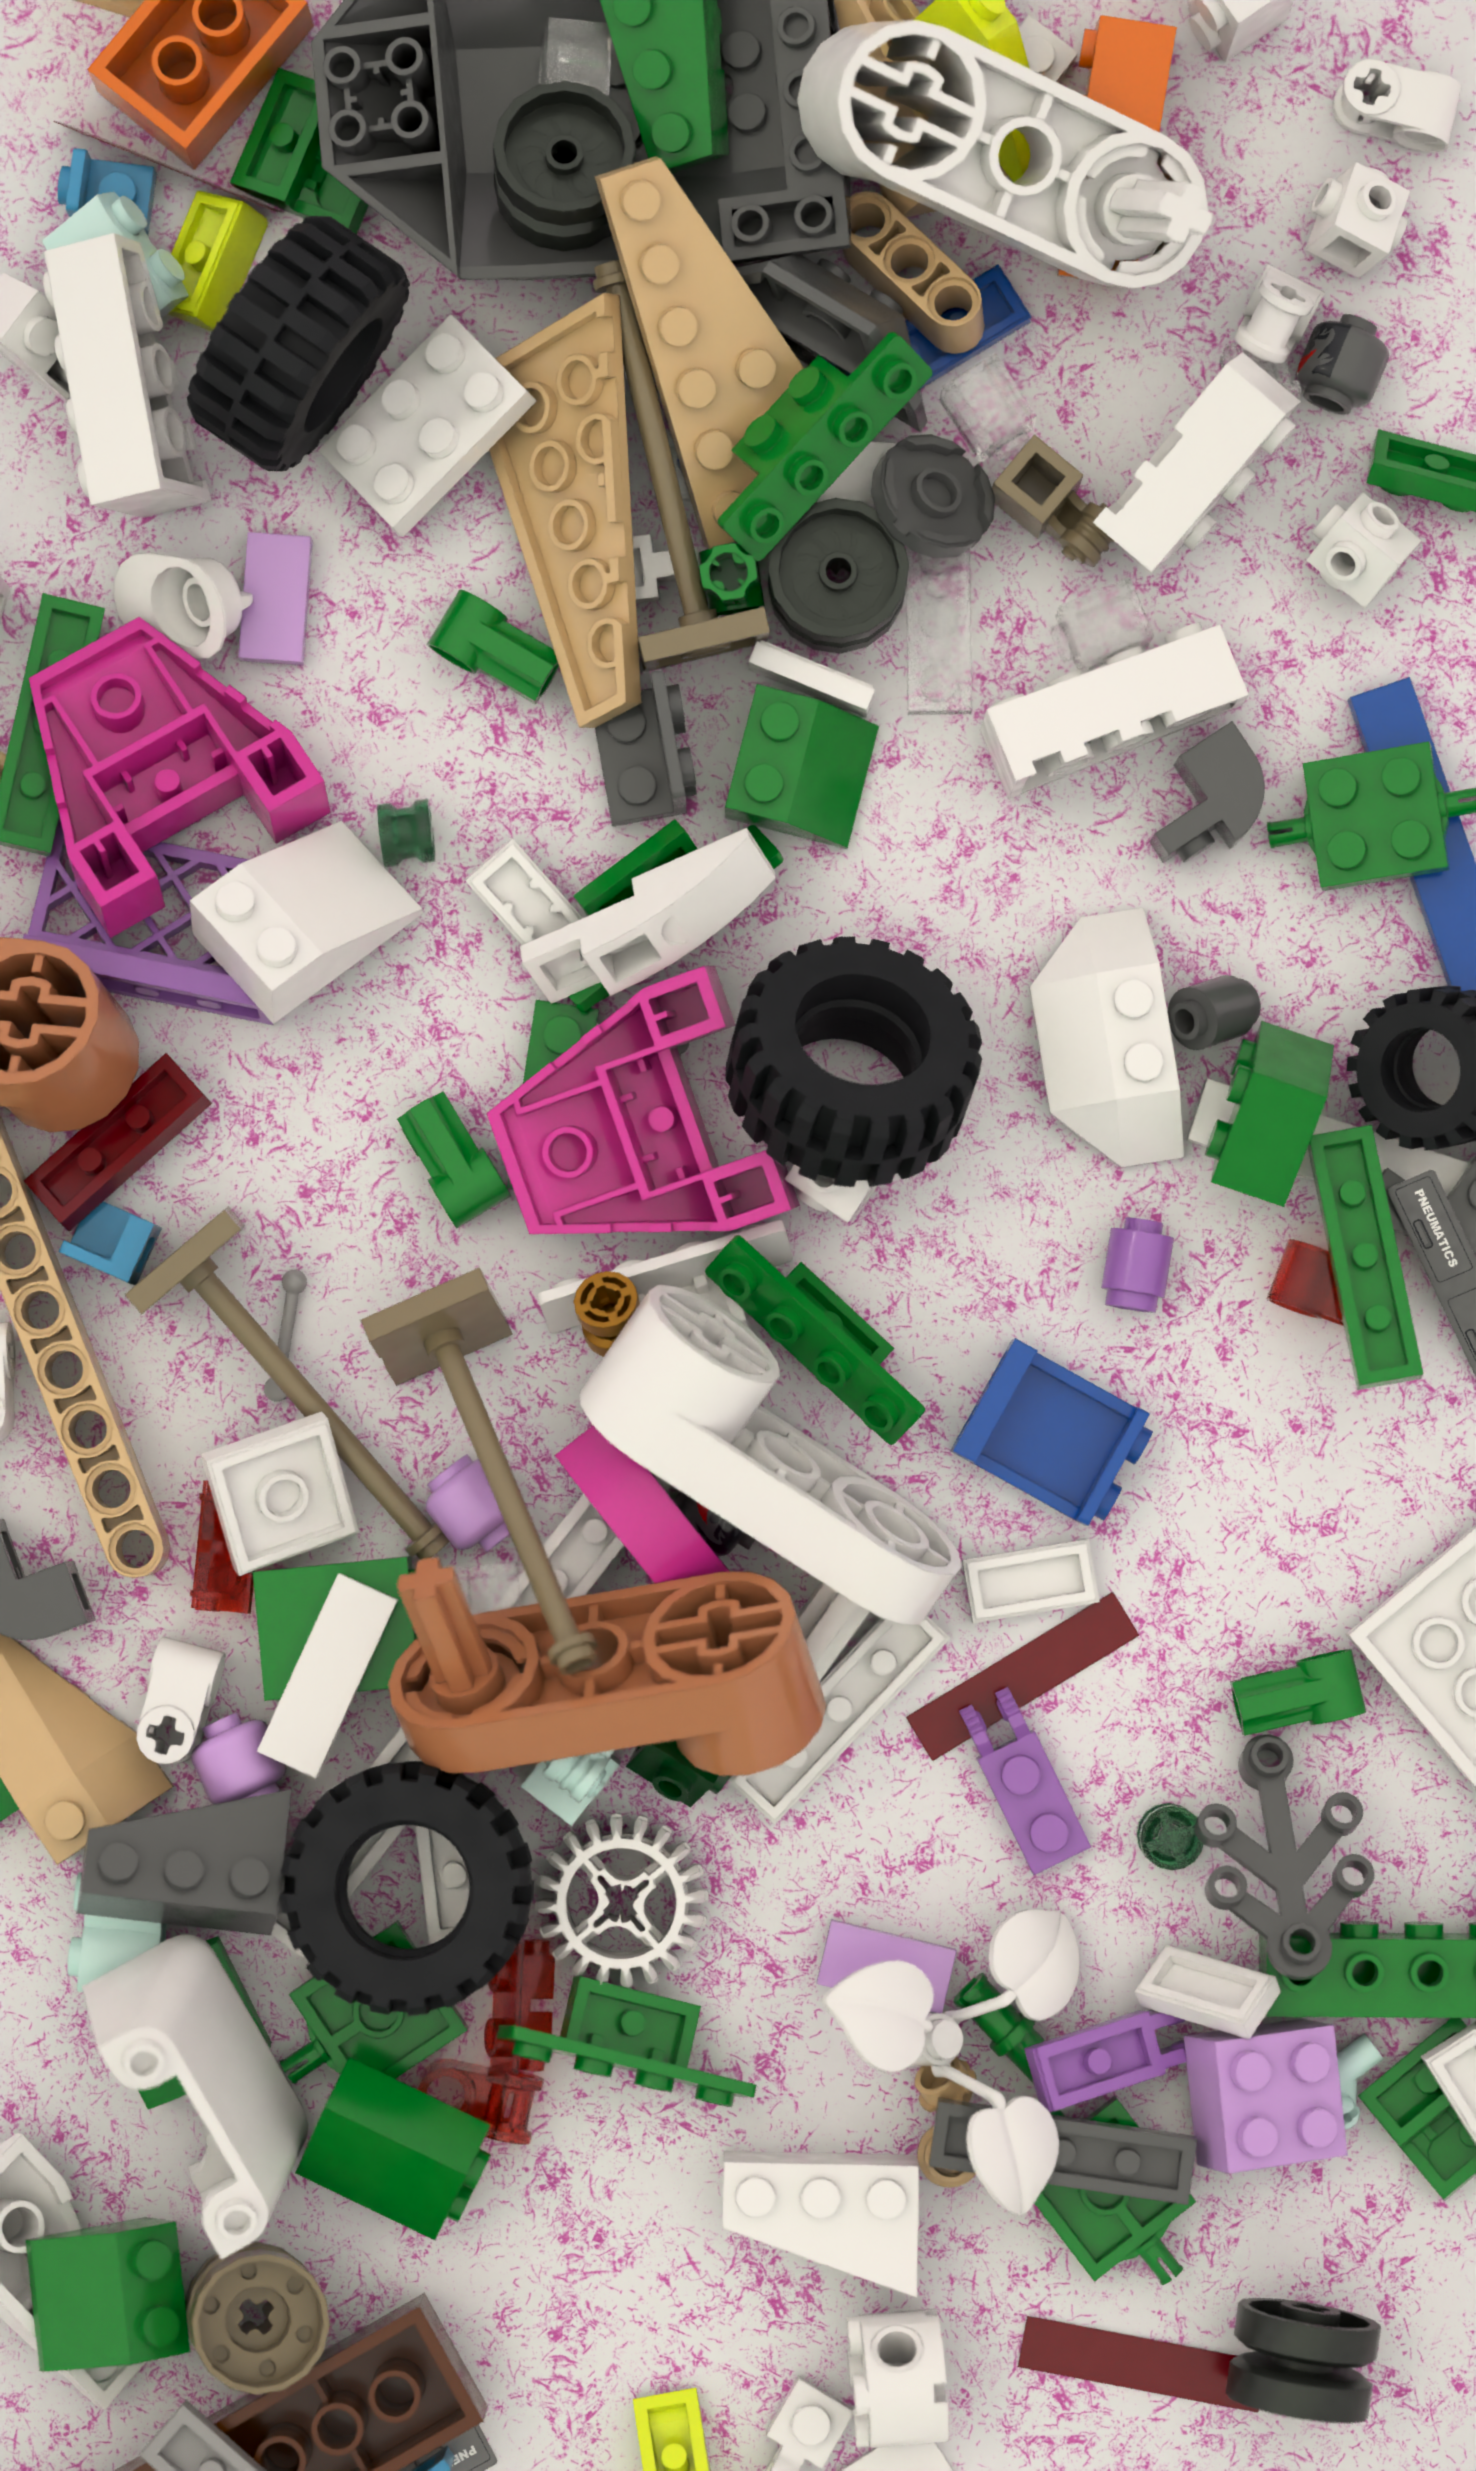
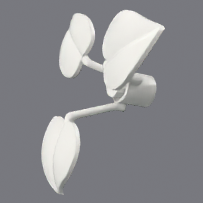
M1060 1910L1019 1911L1007 1917L994 1931L989 1945V1967L995 1981L1006 1989L995 1998L959 2010L946 2011L944 2014L929 2013L934 1999L931 1982L923 1971L915 1965L895 1960L875 1963L853 1972L831 1988L821 1999L823 2005L840 2024L852 2048L872 2068L883 2072H897L909 2066H931L935 2077L947 2078L987 2099L991 2103L993 2108L979 2110L969 2120L966 2136L967 2150L973 2169L987 2192L1002 2208L1014 2215H1022L1030 2210L1053 2173L1059 2154V2137L1055 2122L1049 2111L1038 2100L1028 2096H1018L1006 2104L1003 2095L999 2091L951 2067L950 2062L955 2059L963 2046V2034L959 2027L962 2021L1004 2008L1014 2000L1021 2013L1027 2019L1033 2021L1051 2018L1067 2005L1077 1985L1080 1959L1073 1928L1068 1918Z

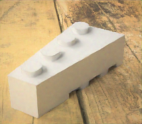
M111 233L44 251L48 271L44 273L43 286L50 305L55 309L59 331L55 338V352L60 366L67 375L70 398H68L66 403V412L72 430L78 435L82 461L78 464V478L84 494L89 498L90 505L144 518L211 502L206 479L194 481L186 451L197 448L191 424H182L170 396L174 391V387L179 385L174 362L170 360L165 348L159 343L156 344L153 332L160 331L163 327V322L141 243L116 233Z

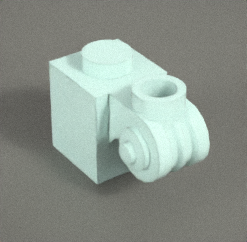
M615 1750L539 1762L521 1787L572 1826L592 1799L601 1791L621 1761L613 1755Z

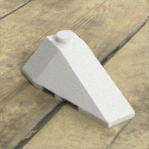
M16 2133L0 2144V2319L37 2351L25 2240L83 2228L70 2202L73 2196L65 2179L22 2133ZM146 2362L122 2366L63 2370L59 2372L99 2409L105 2410Z

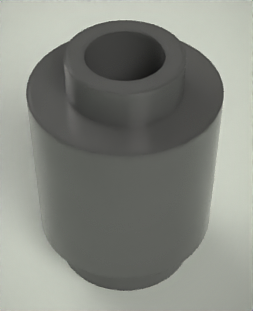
M1230 975L1219 976L1180 989L1172 996L1168 1005L1170 1029L1177 1041L1184 1047L1191 1050H1202L1248 1033L1259 1018L1261 1004L1257 991L1248 981Z

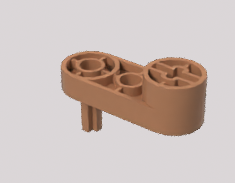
M0 937V1106L7 1108L24 1125L50 1133L80 1130L106 1117L128 1094L139 1068V1039L126 1012L89 966L71 950L42 940Z
M439 1558L419 1560L416 1564V1573L400 1575L397 1583L398 1591L418 1638L397 1659L388 1686L393 1709L411 1750L427 1766L439 1768L447 1773H478L676 1740L679 1751L696 1768L720 1776L752 1775L780 1766L804 1750L821 1728L826 1709L821 1684L791 1596L772 1578L749 1571L718 1572L566 1598L579 1633L588 1632L593 1634L597 1643V1647L594 1650L597 1660L583 1671L562 1675L558 1666L552 1665L547 1655V1651L555 1642L539 1603L472 1614L454 1567L443 1568Z

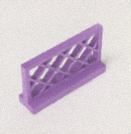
M58 821L50 857H46L28 934L23 935V939L42 940L68 948L89 966L110 993L274 1025L222 967L211 965L216 960L209 952L194 961L177 958L166 940L192 925L191 911L160 931L149 916L143 922L152 936L132 948L116 946L80 893L76 880L72 881L61 864L66 845L62 824ZM160 842L143 852L145 857L155 858L166 876L158 880L161 892L174 886L189 910L190 899L192 898L181 883V880L201 868L215 870L222 877L240 863L249 860ZM167 861L184 865L173 871ZM58 876H60L66 887L54 893ZM71 897H74L90 923L69 936L45 931L50 910ZM97 933L103 943L86 939ZM159 945L165 953V955L151 953L149 951Z

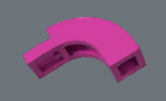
M593 1425L555 1455L580 1490L654 1583L718 1572H731L654 1475L612 1445Z

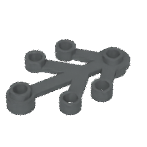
M1267 1734L1259 1735L1246 1744L1239 1758L1238 1769L1243 1781L1248 1786L1259 1791L1269 1852L1236 1827L1237 1820L1230 1808L1222 1804H1210L1203 1808L1195 1822L1194 1829L1198 1840L1202 1844L1212 1848L1218 1847L1276 1892L1279 1914L1246 1892L1247 1881L1240 1870L1232 1866H1221L1211 1873L1205 1885V1896L1212 1906L1220 1910H1229L1267 1939L1266 1952L1268 1959L1279 1973L1291 1979L1306 1980L1321 1973L1331 1958L1332 1941L1328 1930L1353 1898L1364 1895L1374 1880V1869L1368 1859L1358 1854L1344 1856L1332 1872L1331 1879L1333 1885L1307 1914L1303 1886L1339 1839L1355 1831L1362 1820L1363 1807L1358 1798L1350 1793L1339 1792L1333 1794L1322 1808L1321 1821L1301 1847L1296 1850L1285 1781L1293 1767V1754L1286 1742L1279 1737ZM1261 1750L1274 1752L1279 1759V1765L1275 1767L1263 1765L1258 1759V1752ZM1337 1805L1346 1807L1352 1814V1821L1349 1823L1337 1821L1332 1815L1331 1808ZM1209 1817L1221 1819L1225 1823L1226 1832L1220 1835L1211 1833L1205 1826V1819ZM1347 1867L1359 1870L1363 1876V1884H1349L1344 1879L1342 1870ZM1219 1879L1231 1881L1236 1887L1237 1894L1233 1897L1220 1895L1215 1888V1882ZM1302 1936L1306 1938L1311 1945V1952L1308 1954L1296 1953L1290 1946V1937Z

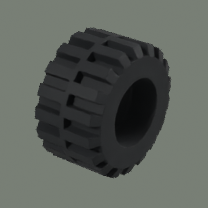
M1447 985L1407 990V993L1394 994L1382 1000L1385 1007L1371 1009L1363 1018L1369 1028L1356 1030L1353 1035L1351 1044L1359 1047L1358 1055L1347 1057V1071H1356L1358 1082L1348 1085L1351 1097H1362L1366 1104L1358 1112L1365 1122L1375 1120L1380 1122L1376 1130L1377 1134L1386 1140L1400 1138L1399 1146L1408 1149L1424 1147L1425 1150H1436L1476 1141V991H1461V986ZM1430 1030L1443 1035L1452 1044L1460 1062V1079L1457 1089L1444 1105L1432 1101L1421 1091L1413 1073L1414 1051L1421 1038Z

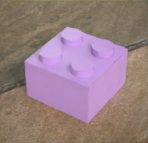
M1295 2019L1261 2024L1250 2039L1220 2030L1184 2035L1194 2136L1197 2138L1196 2160L1198 2166L1231 2174L1348 2155L1334 2025L1305 2019Z

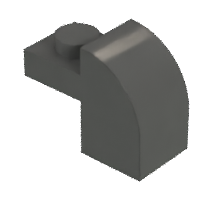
M1233 721L1181 754L1173 765L1199 804L1156 832L1149 841L1163 863L1176 854L1179 855L1184 863L1204 851L1215 842L1210 834L1215 828L1228 848L1231 849L1244 837L1260 813L1265 793L1262 768L1256 755Z
M0 1519V1634L19 1640H37L52 1637L96 1621L75 1562H63L25 1577L5 1520Z

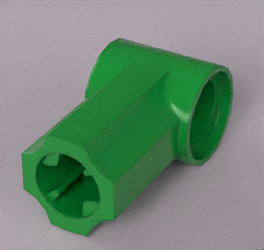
M735 543L713 546L711 549L699 552L700 576L709 609H716L717 616L765 607L758 561L754 559V556L749 555L741 546Z
M460 589L429 639L428 647L461 669L473 674L478 670L536 704L548 689L559 668L554 649L507 622L508 618L486 601Z
M444 1091L427 1098L397 1118L402 1127L401 1130L417 1157H420L431 1178L428 1179V1182L456 1229L511 1197L509 1190L483 1147L477 1148Z
M1352 1649L1307 1657L1296 1661V1666L1267 1671L1230 1681L1232 1699L1242 1735L1246 1736L1309 1721L1310 1725L1323 1724L1366 1713Z

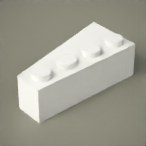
M1199 622L1185 626L1168 634L1165 637L1167 644L1143 652L1141 646L1125 650L1106 660L1107 666L1085 674L1083 670L1068 673L1048 683L1046 688L1027 695L1023 693L1017 694L990 706L986 710L980 731L1008 800L1242 706L1249 694L1221 626L1217 625L1206 630L1202 629Z

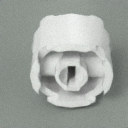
M937 2309L860 2314L859 2316L847 2317L849 2347L847 2349L850 2389L853 2388L855 2407H853L856 2447L870 2446L872 2448L949 2441L948 2401L945 2402L946 2368L941 2325Z

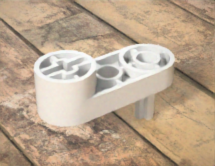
M917 20L878 21L847 26L822 42L803 70L797 99L801 126L810 145L821 160L842 175L881 184L1082 280L1131 289L1162 283L1186 266L1201 243L1203 235L1211 226L1214 213L1208 211L1205 181L1191 155L1168 136L945 27ZM889 39L892 40L886 57L893 61L879 62L868 56L870 52ZM854 81L864 86H889L885 96L928 116V122L919 117H895L899 109L898 107L854 87ZM1017 129L1026 138L1031 156L1028 168L1023 176L1012 183L1005 177L1000 168L998 154L1000 145L1006 135ZM862 139L878 142H906L914 145V148L892 163L898 147L890 143H864ZM1156 163L1160 167L1161 171L1155 166ZM1156 249V251L1154 252V254H1153L1152 256H1149V257H1147V258H1145V259H1142V260H1140V261H1134V260H1137V259H1139V258H1141V257H1144V256H1146V255L1152 253V252ZM1115 260H1129L1120 261L1116 271H1112Z
M656 1285L648 1291L580 1391V1406L591 1424L612 1445L632 1460L821 1581L797 1614L819 1681L827 1673L870 1612L902 1625L920 1624L962 1568L959 1552L948 1536L926 1514L903 1497L760 1405L780 1377L779 1364L767 1345L745 1324L723 1308L698 1294L676 1286Z

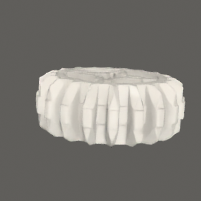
M613 1813L610 1819L611 1833L602 1835L599 1823L595 1818H591L585 1823L586 1831L590 1838L589 1842L583 1844L578 1835L572 1831H568L564 1835L563 1840L566 1846L573 1852L570 1858L554 1850H551L547 1855L546 1860L553 1867L559 1869L561 1873L559 1877L550 1874H540L538 1876L537 1885L543 1889L555 1891L554 1898L537 1900L535 1902V1911L542 1914L555 1913L557 1920L548 1922L540 1928L542 1938H551L559 1933L563 1934L565 1940L558 1944L552 1953L556 1960L564 1959L573 1949L580 1955L573 1966V1975L582 1976L589 1962L600 1966L596 1975V1980L600 1981V1985L603 1982H608L610 1969H620L621 1986L632 1988L634 1979L632 1969L642 1967L644 1978L649 1984H653L658 1981V1972L653 1961L661 1958L667 1968L675 1971L680 1967V1961L670 1948L675 1943L690 1952L696 1948L697 1941L682 1930L685 1925L695 1928H703L706 1925L707 1917L705 1915L688 1909L689 1903L708 1901V1890L704 1888L688 1889L687 1885L688 1881L703 1875L704 1870L700 1863L692 1864L683 1869L680 1867L678 1862L686 1857L691 1850V1846L686 1841L679 1843L671 1852L663 1847L672 1831L669 1826L662 1825L658 1829L654 1840L644 1836L648 1825L647 1816L638 1815L634 1824V1833L623 1832L622 1814ZM626 1848L647 1854L654 1861L639 1872L624 1876L613 1871L607 1863L604 1864L596 1854L610 1849ZM581 1866L590 1877V1882L598 1893L599 1902L588 1916L576 1926L569 1909L568 1893L571 1880ZM668 1875L675 1891L676 1910L671 1924L662 1934L654 1925V1920L645 1908V1899L656 1885ZM601 1876L604 1877L611 1887L621 1884L622 1891L625 1885L634 1889L642 1881L648 1880L639 1888L632 1904L636 1911V1917L643 1926L640 1925L632 1914L623 1917L622 1909L619 1916L613 1915L610 1912L601 1921H596L605 1913L606 1907L611 1900L610 1892L607 1890L608 1885ZM620 1926L631 1931L647 1947L633 1952H612L594 1945L590 1940L610 1927Z

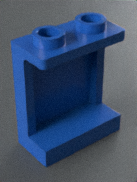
M1014 1338L1008 1345L950 1451L1084 1526H1088L1094 1516L1104 1521L1122 1489L1121 1486L1113 1482L1122 1464L1127 1460L1135 1465L1152 1436L1153 1431L1144 1426L1150 1413L1140 1407L1132 1406L1037 1353L1038 1350Z

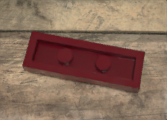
M165 1053L131 1084L128 1094L106 1117L80 1129L31 1173L24 1182L57 1221L70 1232L212 1103L178 1064Z

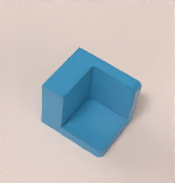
M103 1201L78 1224L71 1242L63 1240L58 1252L127 1283L137 1285L162 1227Z

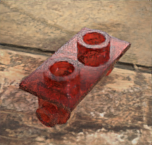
M203 1480L202 1493H199L201 1510L193 1589H190L189 1596H192L191 1608L202 1611H227L251 1614L254 1586L253 1572L239 1576L233 1569L208 1480Z
M524 1939V1943L519 1942L510 1959L488 1983L489 1989L493 1992L492 2018H489L485 2025L484 2046L487 2055L490 2057V2066L511 2074H519V2070L544 2071L545 2062L512 2055L514 2042L496 2037L499 2025H515L552 2034L553 2012L548 2010L530 2011L531 1999H553L555 1958L552 1952H549L550 1940Z

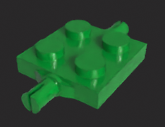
M1429 741L1302 763L1307 791L1304 817L1267 822L1271 849L1308 842L1316 855L1320 888L1323 891L1450 870L1445 840L1449 818L1476 813V787L1445 793L1436 777L1432 746Z
M398 1920L373 1936L376 1940L392 1947L403 1949L416 1948ZM312 1977L289 1993L290 1998L306 2020L311 2042L284 2060H280V2065L283 2071L287 2072L304 2059L308 2060L288 2074L287 2077L293 2084L298 2083L300 2079L324 2063L341 2074L349 2057L396 2079L466 2032L469 2027L454 2005L449 2008L444 2006L431 2010L428 2014L408 2016V2012H391L389 2015L371 2012L369 2011L370 2006L354 2001L352 2004L334 1995L336 1989L324 1979L318 1982L315 1977Z
M1113 2096L1088 2117L1081 2118L1139 2127L1116 2096ZM1061 2110L1049 2112L1052 2115L1065 2116ZM1046 2184L1034 2203L1094 2282L1119 2262L1135 2258L1139 2255L1159 2279L1161 2285L1169 2283L1172 2279L1157 2258L1160 2257L1175 2277L1183 2270V2266L1177 2262L1160 2238L1163 2237L1168 2226L1175 2218L1196 2203L1191 2193L1188 2205Z

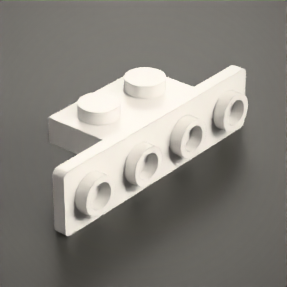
M777 1220L767 1224L762 1222L752 1223L740 1228L734 1234L708 1242H689L677 1248L675 1252L645 1261H626L618 1265L611 1272L621 1273L631 1280L636 1287L640 1303L648 1291L656 1285L676 1286L698 1294L718 1305L748 1327L743 1309L733 1299L723 1293L720 1287L706 1275L705 1269L736 1235L743 1237L773 1266L790 1262L793 1256L782 1220ZM567 1279L559 1282L552 1289L540 1292L537 1295L550 1333H557L581 1325L575 1312L574 1297L577 1288L585 1279Z

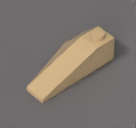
M0 1634V1777L18 1808L58 1865L85 1848L89 1829L123 1822L174 1787L159 1763L147 1759L140 1751L135 1730L122 1720L116 1719L90 1699L88 1694L57 1674L16 1639Z

